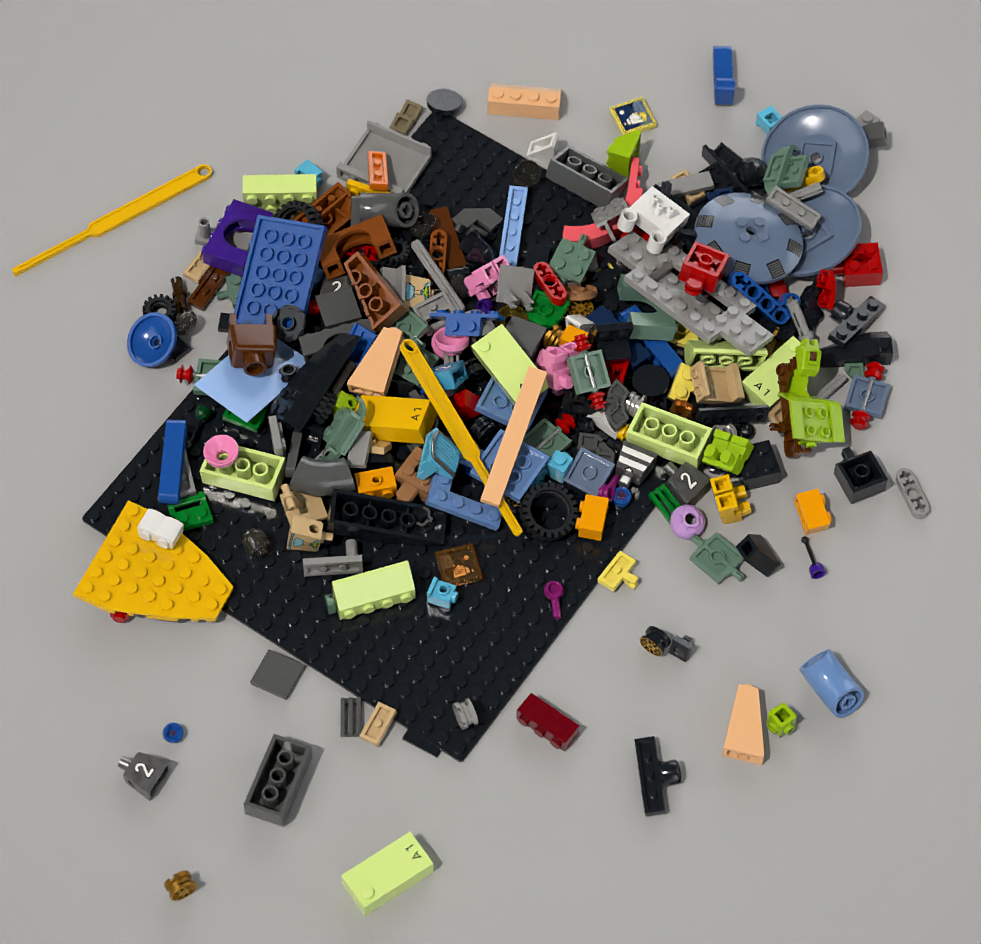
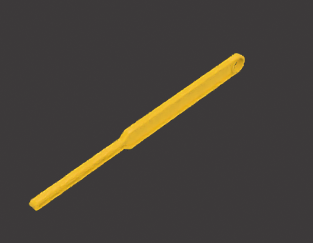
M201 164L92 221L86 230L12 269L13 275L18 276L90 237L99 238L209 180L212 176L211 167ZM202 169H206L209 171V173L205 176H201L198 174V172Z
M410 339L403 340L400 344L403 356L461 454L472 463L482 482L486 485L489 473L479 458L480 450L417 344ZM404 344L411 346L413 351L406 349ZM502 498L498 509L513 534L519 536L523 530L506 501Z

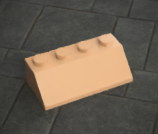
M491 83L488 96V114L559 120L562 89Z

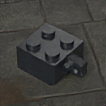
M769 440L753 443L754 448L748 460H745L740 474L736 475L722 470L723 475L729 474V477L739 478L740 484L744 485L746 491L779 483L781 471Z
M850 447L842 449L841 456L843 460L835 464L834 475L851 504L885 491L888 479L872 451L854 455Z

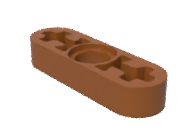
M435 230L431 233L429 254L434 262L439 264L440 271L445 275L447 234L443 230ZM437 237H441L440 246L437 245ZM441 252L443 256L441 258H435L433 257V253Z

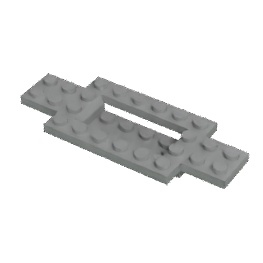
M634 231L609 246L608 253L632 270L624 276L623 281L707 344L715 339L719 341L724 338L750 357L772 341L774 335L748 316L755 311L757 305L720 279L713 293L706 292L728 307L725 312L701 294L698 296L687 294L684 290L685 282L679 280L671 272L673 267L680 272L682 264L687 257V254L678 247L670 244L661 253L651 254L646 248L647 241Z

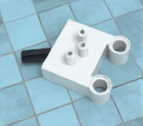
M668 180L661 183L660 191L652 186L633 205L623 209L617 223L619 230L622 232L632 231L636 224L648 233L650 237L646 248L651 254L661 253L664 245L674 237L677 230L686 225L690 215L670 200L672 183Z

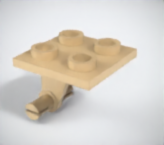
M288 484L281 486L283 494H280V499L289 525H291L293 515L316 521L327 519V512L321 496L290 491Z

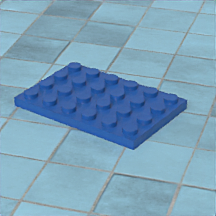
M263 215L257 216L234 309L237 324H264L266 314L273 316L278 308L280 309L287 304L295 305L307 314L327 231L326 226ZM288 319L285 322L286 328L291 327L292 319Z

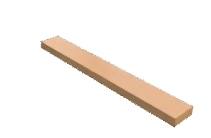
M530 366L527 370L480 499L482 503L498 508L500 506L547 376L546 371Z

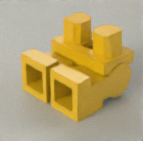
M729 474L710 479L718 512L724 524L743 521L742 516L752 513L749 501L742 503L737 501L747 497L744 485L733 487Z

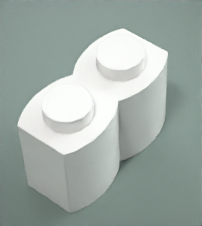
M148 509L137 530L142 539L155 541L164 549H173L183 532V523L172 517L165 516L156 510Z

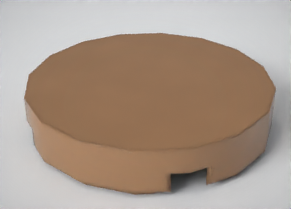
M578 284L564 287L567 291V300L582 301L597 297V288L593 285L587 284L586 288Z

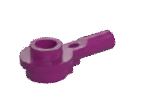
M614 475L608 484H603L598 489V496L609 498L611 502L620 476Z
M551 581L544 587L545 596L551 600L553 619L561 618L559 598L562 597L564 591L563 586L557 581Z

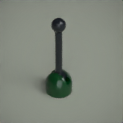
M198 405L195 411V416L198 420L189 440L186 441L185 448L189 449L192 447L191 442L201 421L208 420L212 413L209 408Z

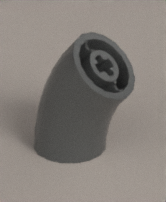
M361 192L360 223L382 214L387 228L411 227L418 219L419 204L416 198L407 192Z
M303 456L289 484V489L313 496H331L334 488L351 492L356 491L353 477L344 457L334 460H316Z

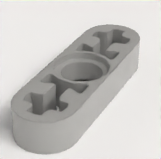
M908 468L899 469L895 481L912 516L916 519L926 518L929 512V504L913 472ZM902 475H904V477H908L907 482L904 478H901ZM914 490L918 495L910 497L907 491ZM916 502H918V506H919L920 509H924L923 512H921L920 510H917V503H916Z

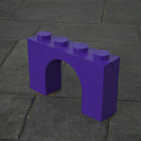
M233 199L232 203L227 205L223 218L218 220L216 230L211 232L207 245L204 244L202 247L201 255H203V263L243 277L248 251L231 246L225 239L235 231L243 230L253 233L258 215L273 217L274 213Z

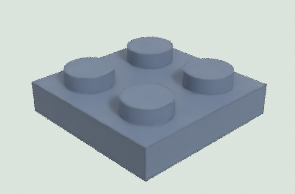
M581 447L563 481L588 495L598 496V489L603 484H606L616 465Z

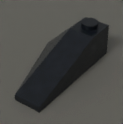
M887 331L867 332L856 336L844 348L836 344L820 348V368L844 367V364L863 363V366H866L868 363L878 362L881 365H891L893 357L891 336Z

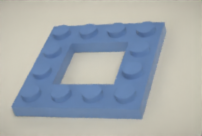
M446 436L453 444L456 445L453 438ZM479 449V450H480V456H479V458H480L481 455L484 453V450H482V449ZM460 453L459 463L473 468L472 463L466 460ZM435 472L432 474L425 505L495 531L499 528L502 514L498 507L486 503L482 504L450 492L452 479Z

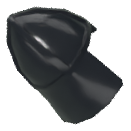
M748 157L738 162L734 168V173L739 181L750 190L752 187L764 184L763 178L768 166L759 158Z
M476 230L471 231L458 246L460 250L467 254L465 260L469 261V263L467 262L466 265L471 268L478 269L496 259L492 247Z

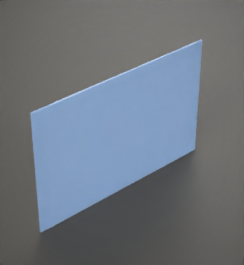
M276 338L277 349L274 365L272 368H266L263 374L250 376L244 372L243 368H233L228 355L196 382L194 386L247 423L275 399L290 382L281 381L282 376L279 374V369L285 364H293L297 367L296 372H298L305 364V361L301 354Z

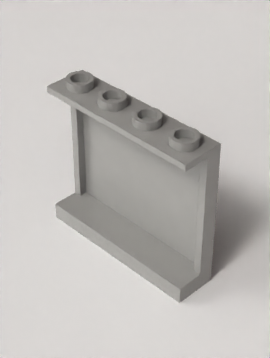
M368 120L367 130L344 163L339 162L336 166L337 178L346 182L348 179H352L369 185L368 151L386 152L388 191L392 193H409L432 158L431 147L426 143H420L409 136H404L393 129L385 128L379 123Z

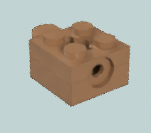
M417 446L395 473L396 485L399 487L396 492V500L412 503L415 498H418L426 503L432 475L424 480L416 478L423 451Z

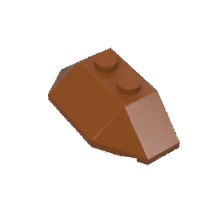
M339 182L311 204L321 214L322 225L327 227L325 237L336 233L351 220V192ZM303 211L293 219V221L308 223L306 214Z

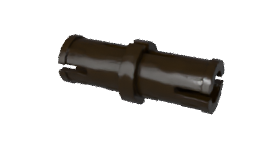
M176 276V282L174 278L170 280L173 289L172 297L175 300L177 312L183 314V308L185 312L189 310L186 301L187 292L184 290L182 278Z

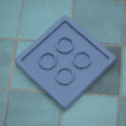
M491 377L474 411L507 426L514 405ZM547 389L538 398L526 434L548 393Z
M502 429L498 431L480 457L489 474L505 433ZM522 442L504 495L520 503L548 463L550 456ZM473 467L470 471V476L482 482L477 471Z

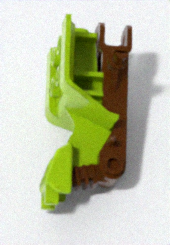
M809 338L802 339L801 345L795 348L796 357L793 356V359H789V363H781L776 367L777 383L779 384L780 391L777 397H780L782 422L770 423L769 427L772 428L769 429L770 431L784 433V451L787 458H799L801 455H809L812 452L811 448L817 447L819 443H845L841 404L838 401L809 395L807 391L809 376L815 377L820 370L821 350L819 349L818 339H813L810 343Z

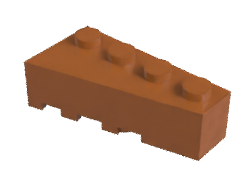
M357 251L344 263L351 282L356 288L358 298L363 304L365 314L370 320L373 331L380 334L384 327L389 328L408 311V308L365 255Z

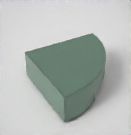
M863 363L844 364V370L851 379H853L854 374L865 377Z
M324 595L328 614L335 613L336 604L333 595Z

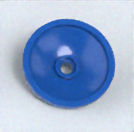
M151 312L140 317L131 327L127 338V349L131 359L143 367H155L165 362L172 354L177 341V331L173 321L168 316L159 312Z

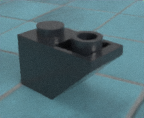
M748 534L736 546L744 560L766 577L771 576L782 565L761 535Z

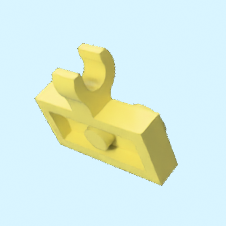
M684 363L679 364L667 396L668 399L686 405L690 392L694 394L693 381L690 375L691 366Z
M619 551L598 577V583L614 592L621 582L624 581L629 588L634 590L638 585V577L629 572L636 565V560Z

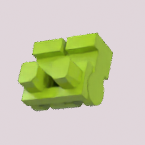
M716 429L713 434L714 440L712 444L707 445L702 462L736 475L740 474L745 460H748L754 448L753 444L748 439L736 435L732 436L730 433Z

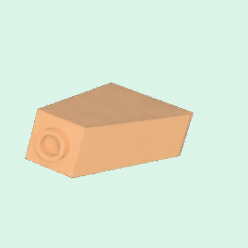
M384 327L348 380L349 392L387 397L401 351L400 344L404 340L402 331L395 327Z
M739 684L722 756L762 765L764 745L759 689L750 684Z

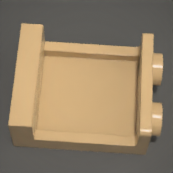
M698 361L690 368L697 403H739L745 398L738 363H731L724 368L704 366L703 361Z

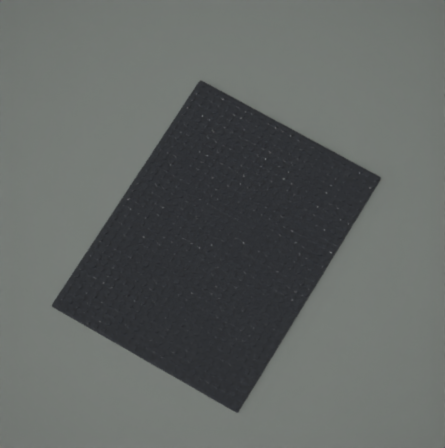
M432 112L411 136L413 140L430 146L432 152L431 160L409 192L416 198L419 204L417 221L426 217L430 225L423 220L416 227L415 224L407 227V230L412 235V242L416 239H430L431 233L435 231L430 217V210L447 206L451 219H453L464 208H490L503 218V223L492 233L488 232L478 223L475 226L489 233L485 241L492 247L496 258H498L510 186L528 187L517 267L525 266V261H522L523 251H527L528 243L550 246V263L563 237L564 226H585L595 223L591 213L598 208L597 205L552 182L545 177L547 170L451 115L443 116L441 113L437 112L436 114ZM351 220L339 231L351 227ZM636 224L634 225V227H637V228H639L641 231H644V230H642L640 227H638ZM456 231L459 243H461L465 235ZM621 235L616 238L615 242H617L620 239ZM611 241L603 246L591 249L596 251L597 266L602 270L597 273L595 271H588L586 274L587 279L585 282H582L581 287L586 288L588 284L597 288V297L589 299L593 304V311L603 305L614 314L617 320L618 313L633 305H636L642 313L657 312L648 303L619 299L617 285L620 275L628 274L632 270L608 253L609 246L615 242ZM682 247L683 252L688 255L689 251ZM358 250V252L362 253L363 255L365 254V251ZM341 258V263L345 271V274H343V276H348V272L344 266V263L348 259ZM319 260L318 267L323 269L321 262ZM608 262L612 265L613 269L608 266ZM445 264L444 276L462 303H478L479 299L476 294L470 297L469 290L464 284L465 278L448 280V267ZM469 267L470 275L477 269ZM424 273L423 278L430 280V289L440 290L428 273ZM551 281L546 282V285L553 286L555 284ZM351 282L352 290L356 299L357 291L355 286ZM322 284L312 291L310 300L320 295ZM490 293L491 297L489 299L492 300L497 296V294L492 296V294ZM718 300L712 302L724 312L728 309ZM777 311L775 314V319L779 320L781 318V312ZM567 312L563 320L559 324V326L562 327V330L566 329L565 317L567 316ZM320 313L316 315L306 314L307 327L316 325L321 331L325 329ZM751 313L749 315L750 318L772 334L783 325L770 322L761 313ZM510 319L505 321L492 322L495 325V327H498L501 324H503V326L506 327ZM475 337L476 342L480 340L482 337ZM780 341L776 342L773 350L776 348ZM667 342L685 364L684 348ZM426 343L424 349L434 354L431 343ZM541 343V345H540V348H539V350H538V352H537V355H536V357H535V360H534L533 364H535V361H536V359H537V357H538V354H539L540 350H541V349H546V348L542 345V343ZM300 345L293 348L302 355ZM593 345L588 349L589 352L594 350ZM467 346L459 357V361L464 360L466 362L476 356ZM228 349L218 360H223L229 355ZM440 359L437 366L443 365L444 360ZM739 371L741 381L753 371ZM628 372L624 386L631 393L632 391L634 392L632 388V375ZM393 374L392 379L407 381L399 377L398 375ZM489 374L484 381L476 385H471L470 383L468 385L464 381V389L481 397L492 376ZM673 380L669 381L670 383L669 388L667 390V396L670 391ZM414 385V390L419 394L421 389ZM342 387L340 389V391H344L347 394H354L353 392H349L348 388ZM548 387V393L528 432L543 418H546L556 427L555 420L557 418L562 419L561 414L563 413L572 415L575 419V425L578 418L586 416L584 414L582 416H579V414L573 415V412L568 413L567 410H564L562 406L564 393L556 396L552 393L553 390ZM192 389L166 419V421L187 420L186 441H188L198 420L195 416L198 405L205 406L212 411L208 420L201 421L191 442L192 447L185 449L196 494L204 491L213 523L182 533L210 558L232 584L233 591L222 611L356 697H361V700L375 708L377 703L380 702L395 709L397 714L393 720L406 729L415 721L420 709L427 705V698L430 693L438 691L439 685L437 682L440 677H448L454 680L456 687L452 691H447L443 694V701L438 706L433 707L432 713L414 732L458 762H463L598 584V577L618 552L625 548L656 507L648 497V494L663 483L665 484L670 478L663 470L670 460L657 456V464L640 485L630 483L627 489L631 492V501L627 506L618 507L612 501L608 502L601 541L578 537L579 529H575L576 523L563 538L546 542V540L540 541L538 537L533 538L531 532L528 534L526 532L527 528H523L521 525L523 521L519 519L520 514L513 513L523 530L519 536L513 534L507 522L500 524L499 528L495 531L447 513L443 545L383 543L333 534L332 544L320 543L318 551L287 549L290 525L280 499V494H283L281 487L275 501L204 484L199 472L205 459L203 448L210 438L217 435H228L237 442L238 446L275 455L269 418L266 416L258 433L223 420V414L227 408L210 396L193 394ZM691 392L686 405L667 398V412L691 421H695L697 409L707 407L705 403H697L695 394ZM329 414V417L320 426L326 428L330 426L334 416ZM480 414L469 420H462L469 432L474 422L485 415ZM629 416L630 419L626 424L630 425L634 417ZM487 417L490 423L493 422L497 426V431L493 438L500 429L506 431V425ZM439 419V431L445 436L452 438L443 421ZM166 421L83 515L82 520L84 523L107 537L128 500L146 509H153L170 517L167 504H159L158 501ZM594 425V430L588 433L598 434L603 439V442L615 453L614 464L617 465L623 442L618 438L615 440ZM704 425V426H707V427L712 428L714 425ZM569 428L570 433L565 435L572 440V445L564 452L568 453L574 461L578 454L577 447L580 431H576L575 428ZM282 429L288 458L293 431ZM493 438L487 444L479 446V449L485 451ZM323 440V444L320 447L303 441L300 460L303 456L315 459L326 448V441ZM392 442V449L387 452V454H392L395 457L394 476L411 454L405 442ZM671 461L678 469L682 466L681 464ZM459 463L456 475L452 479L450 492L482 503L480 499L485 488L484 483L474 477L467 476L464 472V465ZM616 466L613 470V473H611L609 479L607 480L606 484H608L615 475ZM350 471V472H351V475H352V477H353L354 484H355V475H354V473H359V472H364V471ZM545 475L543 483L547 482L549 484L551 482L555 486L557 484L562 485V489L566 488L568 490L567 493L574 496L572 500H576L577 504L575 507H578L576 515H578V518H581L582 513L579 512L580 502L585 500L586 493L565 482L562 484ZM284 477L282 485H289L292 478ZM540 495L533 500L531 505V515L542 528L548 530L557 529L565 522V507L554 496ZM321 496L328 514L330 496ZM415 498V500L412 502L416 504L425 505V502L418 498ZM196 502L176 508L175 512L199 506L201 503ZM327 519L321 520V522L323 523L322 531L324 532L326 530ZM354 539L357 541L358 555H362L363 573L408 560L415 587V599L408 603L394 604L390 608L376 609L369 614L362 613L351 619L344 618L340 620L337 609L335 613L328 614L324 595H333L332 581L361 573L304 577L303 559L346 556V541ZM470 550L478 578L455 583L458 584L455 585L458 597L455 604H451L450 609L427 602V592L433 578L437 577L438 580H444L445 582L439 557ZM448 569L445 571L446 575H448V578H450L451 581L454 580L451 579L452 577L454 578V576L451 574L453 573L454 569ZM551 581L559 582L564 589L562 597L559 598L560 619H553L551 600L544 594V587ZM469 698L475 709L478 724L474 725L472 723L468 725V728L462 730L455 717L453 704L465 702V699Z

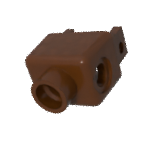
M230 313L227 348L231 366L233 368H243L244 372L250 376L263 374L266 368L273 367L277 349L276 326L272 324L271 314L265 315L264 324H237L236 313Z

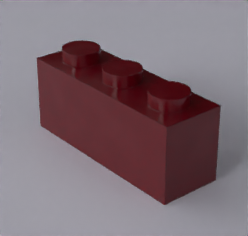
M530 693L517 709L516 718L518 722L525 727L528 726L533 729L537 736L549 740L550 744L556 749L560 748L566 751L579 735L580 726L533 693Z

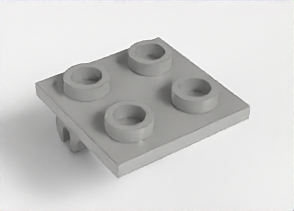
M623 197L615 198L610 201V204L605 207L600 206L591 213L597 228L604 225L613 242L616 239L607 221L621 215L623 209L629 208Z
M500 264L496 302L506 303L511 309H516L517 305H522L527 311H532L533 308L530 305L534 304V301L531 299L534 269Z

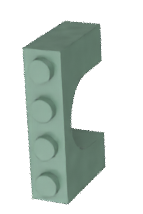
M621 274L617 285L619 299L645 302L657 310L654 313L630 312L627 322H632L634 329L629 339L672 341L674 334L678 332V323L675 322V319L624 282L626 274Z

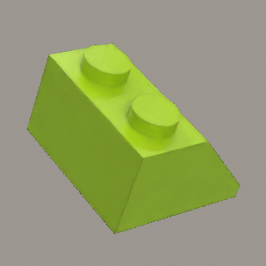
M638 129L616 137L613 144H609L606 165L609 168L629 178L632 157L637 158L640 153L642 130Z

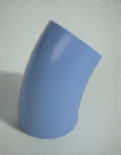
M831 649L816 654L799 668L815 693L836 717L848 716L862 703L864 698L863 690L846 672Z

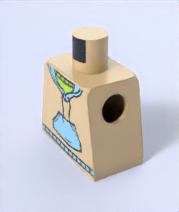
M406 275L405 302L403 303L411 310L413 306L440 293L441 290L430 289L429 279Z
M293 515L288 533L287 549L318 551L320 543L332 544L333 533L322 531L323 523L321 521Z

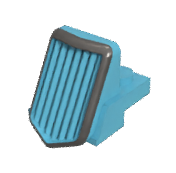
M438 428L433 429L426 435L416 478L421 480L431 476L434 472L453 479L458 469L461 452Z

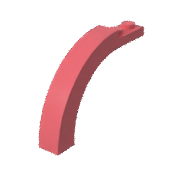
M632 157L629 187L625 198L628 207L633 205L643 195V189L640 188V180H637L638 176L641 177L642 166L639 165L640 158ZM620 215L607 221L615 239L623 233L617 226ZM595 223L585 226H564L563 238L572 242H578L581 234L583 233L584 236L586 234L588 238L584 246L589 249L603 246L612 241L604 225L597 228Z

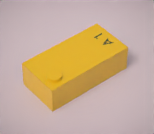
M361 395L366 404V414L363 419L365 425L361 431H371L373 438H376L378 441L425 443L426 435L431 431L437 416V412L429 399Z

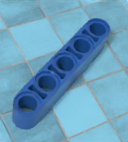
M633 305L618 313L619 322H627L630 312H642L636 305ZM638 339L643 347L649 349L652 363L660 366L667 372L669 381L673 380L679 364L684 362L665 340Z
M187 420L166 421L158 493L159 504L179 505Z

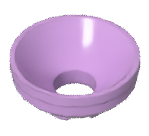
M689 504L682 505L671 514L670 527L679 538L690 540L694 534L699 536L705 527V517L697 507ZM691 514L695 517L693 525L685 521L686 515Z

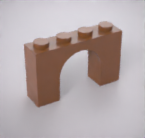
M382 214L325 237L320 262L328 280L345 274L341 258L348 249L355 245H373L380 259L397 253Z

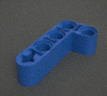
M713 46L715 105H733L735 79L733 78L731 46Z
M732 271L727 276L729 286L757 305L756 309L772 323L785 324L789 320L791 313L786 304L790 296L793 300L798 299L799 305L801 303L800 297L794 293H783L776 301L744 272ZM736 276H739L738 280H739L741 283H736V281H737V279L735 278ZM750 287L754 288V294L752 296L748 295V289ZM764 299L768 301L766 308H763L761 305ZM777 311L781 312V318L779 320L775 319V314Z

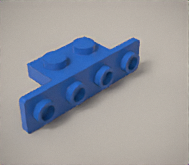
M436 310V313H430V317L434 319L446 320L444 335L447 337H482L483 321H505V317L499 315L497 311H488V314H482L481 311L472 310L471 313H465L462 310H454L453 313H448L446 310Z

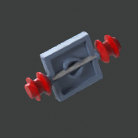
M878 362L866 365L865 377L853 375L844 409L853 411V418L850 419V424L857 430L868 427L867 421L870 420V416L880 419L890 384L880 382L885 369Z

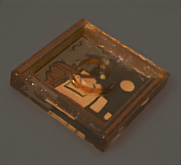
M473 543L435 552L443 582L459 586L482 580Z

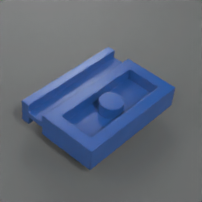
M354 323L349 334L358 335L361 338L347 359L352 360L355 366L358 367L378 337V334L361 326L359 323Z

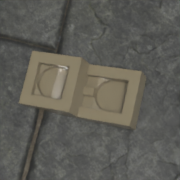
M407 99L400 113L397 112L389 128L406 135L424 109L423 106Z

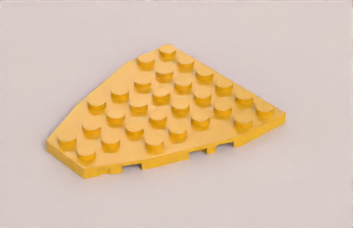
M128 500L73 592V597L108 613H115L117 611L127 613L129 616L139 614L146 615V618L166 621H178V619L216 621L233 591L232 584L210 558L183 533L173 549H164L155 541L142 539L138 534L137 527L148 509Z

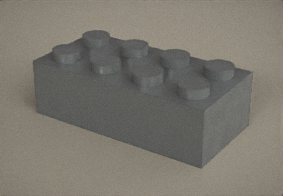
M569 145L550 159L545 176L552 182L563 186L568 191L581 196L584 200H588L598 207H605L613 199L622 198L629 178Z
M273 734L243 804L246 815L282 827L284 826L312 759V746Z

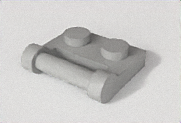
M442 291L413 306L411 310L429 327L430 330L425 333L429 337L433 335V332L445 327L446 320H440L429 326L427 322L434 319L430 317V313H436V310H446L449 313H453L456 309L446 292Z

